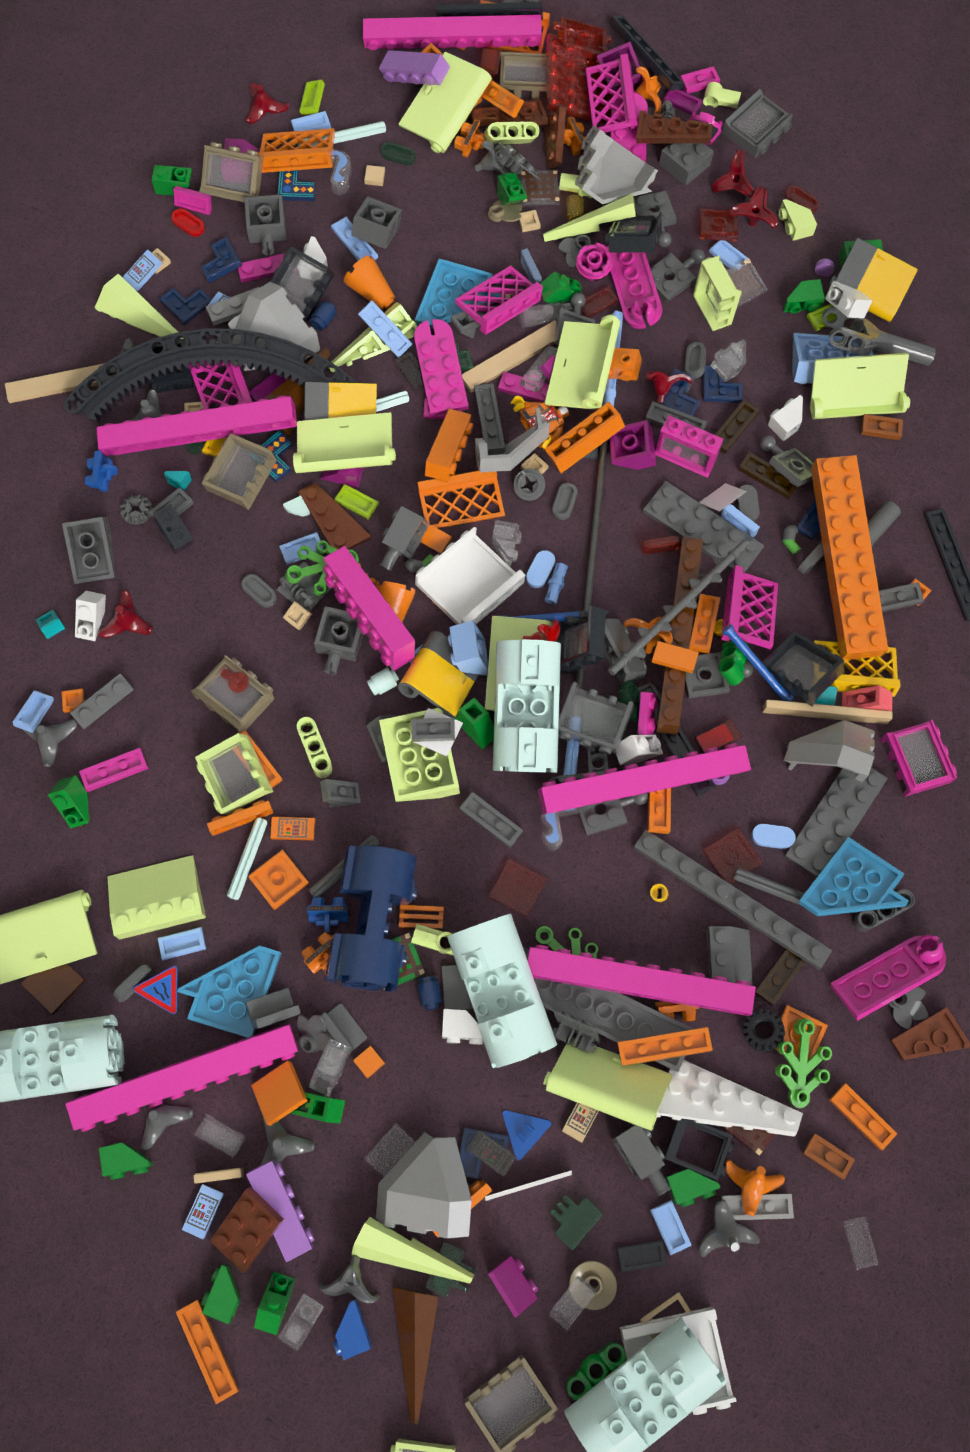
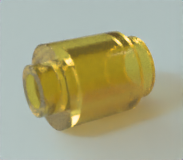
M571 195L566 199V217L569 222L585 215L584 199L581 196Z

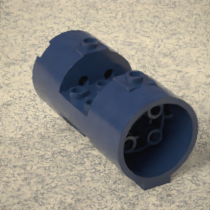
M350 845L346 849L339 892L361 900L356 934L335 933L331 936L324 981L336 983L337 980H340L341 986L370 991L381 990V988H385V992L397 991L400 969L402 965L406 964L407 952H404L405 945L383 937L388 934L389 922H386L387 913H391L392 905H408L412 902V899L415 900L417 887L414 886V875L417 858L414 855L401 850L379 846Z

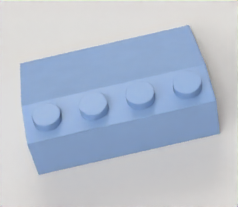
M793 333L792 373L794 382L800 384L813 383L815 359L873 355V352L860 355L834 347L830 343L829 335ZM833 336L834 341H840L843 336ZM856 339L852 340L851 346H858Z

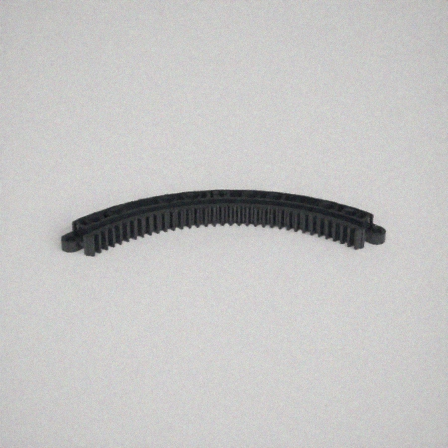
M206 328L177 332L154 338L126 350L85 378L65 399L64 408L67 412L75 415L83 412L89 420L100 422V415L107 416L104 410L111 412L110 405L117 406L116 400L122 402V395L129 397L128 391L135 393V386L142 389V383L149 385L148 379L155 382V376L162 379L163 374L170 376V371L177 374V368L181 372H184L185 367L188 370H192V365L196 369H199L200 365L204 368H207V365L213 368L215 363L219 367H222L224 363L226 367H230L232 364L235 368L239 365L243 369L247 365L250 370L255 367L257 371H260L262 368V371L265 373L268 371L272 375L277 373L280 378L284 376L288 381L291 379L295 384L298 382L301 387L305 386V382H358L332 362L288 340L247 330ZM209 335H211L213 338H218V341L211 339L210 343H208L205 339H208ZM236 335L242 336V341L239 344L233 343V338ZM180 338L186 339L184 347H178L177 345ZM260 338L265 339V345L262 348L256 346V342ZM162 344L163 351L159 354H156V345ZM307 356L314 357L315 361L312 365L305 364ZM112 367H116L117 373L111 377L109 371ZM328 368L335 369V375L331 378L325 376ZM97 381L98 389L92 391L91 384ZM78 398L84 401L83 403L77 402V409H70L72 407L71 401L76 402Z

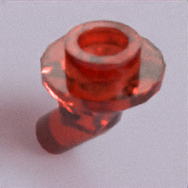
M226 669L221 672V676L228 680V686L233 692L239 693L248 687L249 679L244 673L236 672L233 674Z

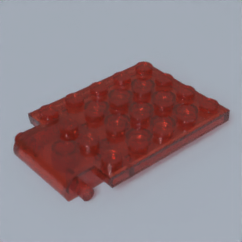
M562 17L560 22L555 21L553 29L558 30V36L549 33L546 37L547 110L555 111L558 107L566 108V114L569 116L592 121L586 68L599 65L596 57L609 51L606 48V43H611L612 36L606 35L605 28ZM592 73L591 78L597 81L601 73ZM604 78L601 83L607 86L606 80ZM597 87L593 94L599 96L603 89ZM607 92L603 99L609 102L614 95ZM599 103L595 110L601 112L605 105ZM610 108L605 113V115L609 118L611 117ZM601 118L598 123L606 125L607 121Z

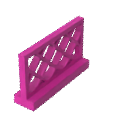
M628 53L620 55V60L586 68L592 123L597 127L601 118L606 120V125L599 127L604 133L631 127V130L638 129ZM619 67V71L615 76L609 73L612 68ZM592 73H601L597 81L591 78ZM605 76L611 79L607 86L601 83ZM615 82L621 85L617 92L610 89ZM597 87L603 89L599 96L593 94ZM607 92L614 95L609 102L603 99ZM617 98L623 101L619 108L612 105ZM599 103L605 105L601 112L595 110ZM609 108L616 111L611 118L605 115ZM621 114L625 117L626 121L617 123L614 120Z
M510 265L456 298L455 304L481 325L480 331L486 335L539 302L543 286L538 282L535 284L531 283ZM511 274L515 279H505V276ZM494 283L502 284V288L491 287V285ZM504 284L515 285V289L504 288ZM518 286H526L527 289L520 290ZM488 292V296H479L477 293ZM491 293L502 294L501 297H490ZM504 294L515 295L512 298H504ZM464 301H474V305L465 304ZM477 301L488 302V306H480L476 304ZM490 302L501 303V305H499L498 307H492L490 306ZM476 311L487 312V314L481 317Z
M216 363L213 368L207 365V368L200 365L199 369L193 367L190 370L204 408H209L212 402L220 406L229 405L227 402L230 397L238 399L236 405L240 402L252 403L239 365L237 368L233 367L232 364L230 367H226L227 369L223 375L215 372L217 367H219ZM203 371L208 373L205 380L198 378L196 374ZM212 376L220 378L217 386L209 383ZM224 381L233 384L229 391L221 388ZM206 386L214 389L211 396L203 394ZM218 391L226 394L223 402L215 399Z
M735 565L728 576L722 630L727 625L732 624L734 631L743 641L771 649L774 641L778 583L743 573V567ZM743 580L750 582L753 587L748 588ZM762 587L771 588L772 592L767 594ZM757 590L762 597L757 599L752 592ZM747 595L752 602L747 604L742 596ZM766 601L770 608L766 610L760 602ZM755 605L761 613L756 615L750 607ZM745 610L750 618L745 620L740 612ZM764 616L769 624L764 625L759 618ZM754 621L759 629L754 631L749 623ZM744 626L749 634L738 632L739 627ZM763 632L768 639H761L758 633ZM722 633L721 639L730 641V638Z

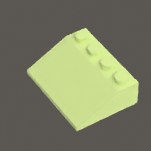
M439 708L432 709L443 714L442 710ZM427 710L379 720L396 802L435 799L460 794L451 749L448 755L445 756L412 742V719H423Z
M193 855L108 876L113 934L119 940L206 918Z

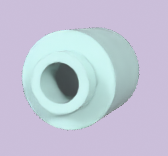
M387 667L371 676L367 683L374 695H381L396 687V681L399 678L395 671L389 670Z

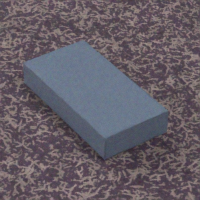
M528 248L521 250L520 263L529 281L533 284L536 282L542 283V277Z

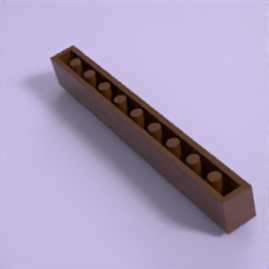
M683 537L673 606L692 589L689 580L691 578L698 580L703 539ZM685 607L671 620L670 626L672 630L670 632L673 637L671 645L689 649L694 615L693 608ZM665 666L656 732L678 734L686 678L685 671Z

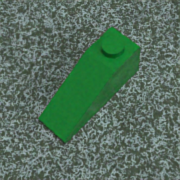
M304 1091L308 1101L290 1112V1114L340 1124L345 1100Z

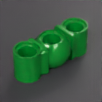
M731 639L730 641L723 640V650L720 655L721 660L718 670L730 686H735L744 679L743 671L745 670L744 665L747 658Z
M615 1341L606 1343L603 1349L597 1351L598 1354H590L585 1357L580 1369L578 1368L575 1374L568 1377L566 1390L572 1399L578 1400L607 1377L611 1371L613 1372L616 1367L624 1363L626 1353L619 1343ZM613 1347L619 1348V1358L613 1361L609 1360L608 1351ZM593 1364H600L602 1367V1371L597 1377L589 1374V1369ZM575 1380L583 1382V1389L579 1393L571 1391V1384Z

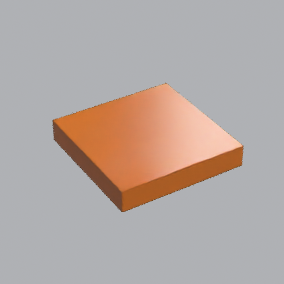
M283 849L248 876L274 910L309 884Z
M786 1005L780 1017L785 1029L784 1041L793 1044V1053L797 1059L800 1036L794 1030L795 1021L799 1018H807L815 1025V1031L810 1035L809 1060L816 1053L828 1025ZM787 1045L784 1046L785 1052L787 1050Z
M286 1061L251 1085L265 1122L270 1126L308 1101L293 1064L290 1061Z

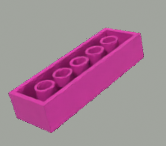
M344 546L324 557L323 571L325 573L324 581L329 588H333L336 592L337 600L341 604H345L350 618L356 619L359 630L363 635L366 634L369 637V643L372 648L380 652L385 666H390L395 671L412 661L415 656L414 638L348 549Z

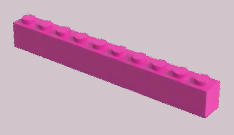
M541 15L363 19L364 47L370 50L387 48L389 50L395 48L425 49L430 43L436 48L442 49L450 47L498 48L501 46H541Z
M279 396L277 399H260L252 403L240 402L238 405L233 406L221 405L219 408L214 409L202 408L195 412L183 411L176 415L164 414L157 418L145 417L138 421L126 420L119 424L107 423L97 427L98 450L104 456L119 455L228 438L230 433L240 436L297 427L295 404L291 396Z
M737 743L725 745L724 750L718 751L717 747L706 749L705 754L698 755V752L695 751L686 753L685 758L678 759L676 755L665 758L666 762L658 763V760H651L645 762V766L638 767L637 764L625 766L623 771H617V768L604 771V775L597 776L596 772L585 774L584 779L576 780V776L563 779L564 783L556 784L555 781L543 783L542 788L537 790L542 814L546 815L747 772L751 770L746 746H738Z
M536 945L535 948L530 947L528 964L533 978L739 1015H752L756 987L750 986L748 981L737 980L736 983L727 982L728 978L714 976V979L705 978V974L691 972V975L682 974L680 969L669 968V971H663L657 965L647 964L646 967L637 966V962L624 960L623 964L615 962V958L602 956L601 960L593 958V955L581 952L578 956L572 955L571 951L566 949H558L555 952L549 951V947L543 945Z
M288 1023L128 1079L119 1085L109 1086L69 1100L66 1103L73 1130L81 1128V1131L84 1132L94 1128L97 1122L104 1121V1124L115 1121L118 1119L117 1115L126 1112L127 1116L139 1112L142 1106L149 1105V1108L160 1105L163 1103L162 1099L171 1096V1099L174 1100L184 1096V1091L193 1089L196 1092L207 1088V1083L213 1081L216 1084L229 1080V1075L235 1073L238 1076L245 1075L251 1072L252 1067L258 1065L260 1068L273 1064L272 1060L280 1057L282 1061L295 1056L294 1052L298 1051L291 1024Z

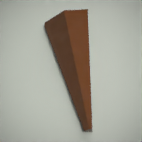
M324 348L318 355L328 359L331 353L327 348ZM314 357L306 365H312L315 361ZM290 379L289 381L286 380L265 399L271 400L277 399L279 396H291L295 404L296 419L298 421L305 407V386L301 387L298 382L295 384ZM294 427L280 430L290 437Z
M393 1287L410 1422L418 1424L439 1295Z

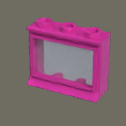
M668 415L660 431L655 455L708 478L718 457L723 438Z
M933 720L892 733H886L881 738L882 743L888 741L891 749L888 753V758L890 761L895 760L899 768L896 772L897 780L903 779L907 790L903 792L904 797L949 784L957 778L956 768L950 762L948 749L942 743L940 730Z

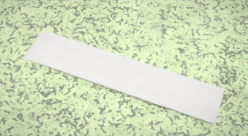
M572 1170L486 1196L485 1200L494 1199L572 1175Z

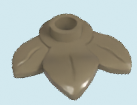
M498 200L490 207L488 218L494 222L502 220L506 222L517 221L521 219L519 213L522 211V204L502 206L500 200Z

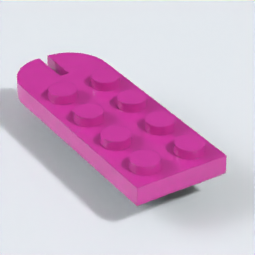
M634 92L639 122L640 110L646 111L648 115V105L640 94ZM617 98L612 105L619 108L623 101ZM611 109V117H612L613 114L616 112V111H614V110H612V109ZM619 114L614 121L619 123L626 120L624 116ZM631 127L610 131L611 139L646 163V144H637V129L631 130Z
M611 253L613 257L611 274L627 323L635 329L646 328L642 315L645 312L647 321L652 326L662 315V305L646 253Z
M433 319L432 324L435 335H431L429 321H424L416 328L414 339L430 416L446 414L448 409L456 411L467 410L469 406L452 329L446 322Z
M934 935L912 937L831 982V988L858 1021L939 975L946 963L943 942L939 943V938Z

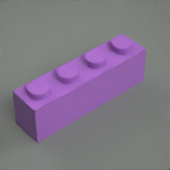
M388 50L379 70L389 82L441 85L450 66L442 54Z
M272 1159L248 1171L246 1175L253 1190L284 1218L273 1235L285 1261L288 1262L313 1248L312 1242L315 1241L314 1235L310 1227L305 1228L302 1220L305 1219L301 1207L299 1205L295 1206L292 1200L295 1194L291 1185H286L282 1178L285 1172L280 1162L276 1163Z

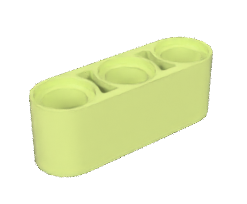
M495 122L486 129L484 138L493 144H498L499 142L502 144L531 143L538 136L539 127L534 122ZM509 129L515 132V137L509 135ZM526 129L532 131V137L527 135ZM490 130H495L498 136L493 137Z
M303 717L297 723V730L315 775L320 778H326L332 773L330 758L315 721L310 717ZM306 726L313 727L310 732L305 733L302 731ZM314 744L320 746L317 751L309 750ZM320 763L327 764L324 770H318L317 766Z

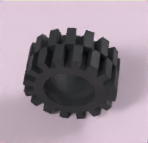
M758 1009V1012L754 1010L751 1016L746 1017V1022L743 1024V1033L750 1047H753L756 1051L761 1050L762 1053H766L768 1050L772 1052L774 1048L778 1049V1044L784 1041L785 1036L782 1019L778 1017L777 1013H772L769 1009H766V1011ZM760 1023H768L772 1026L773 1033L769 1038L762 1039L756 1035L755 1030Z

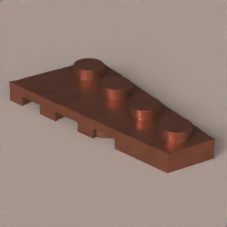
M541 99L524 101L516 118H513L497 106L472 109L470 112L472 123L478 120L480 121L479 126H489L495 122H534L537 125H548V116Z
M640 110L636 136L637 144L711 143V123L695 120L685 122L681 121L679 117L674 116L672 119L663 118L662 114L647 115L646 111Z
M316 482L298 491L330 546L336 549L345 546L351 550L372 539L371 535Z

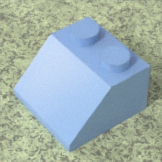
M469 621L451 626V635H448V641L451 648L453 647V653H451L453 665H456L464 673L487 676L489 661L486 642L475 622Z

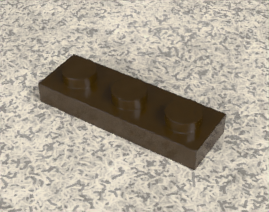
M746 400L740 403L715 434L723 438L720 451L724 454L729 451L759 414L760 410Z
M751 452L747 454L738 468L742 473L788 500L797 488L783 474L777 472L770 463Z
M786 949L756 989L755 994L771 1006H774L806 961Z

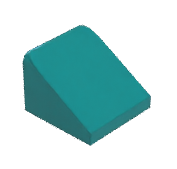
M165 471L164 473L168 484L177 489L180 487L183 491L192 481L190 473L187 471Z
M54 610L35 620L47 639L65 629Z
M829 686L816 699L814 704L834 706L837 687Z

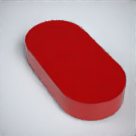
M180 208L173 211L171 219L175 226L193 237L204 233L205 226L201 219L186 209Z

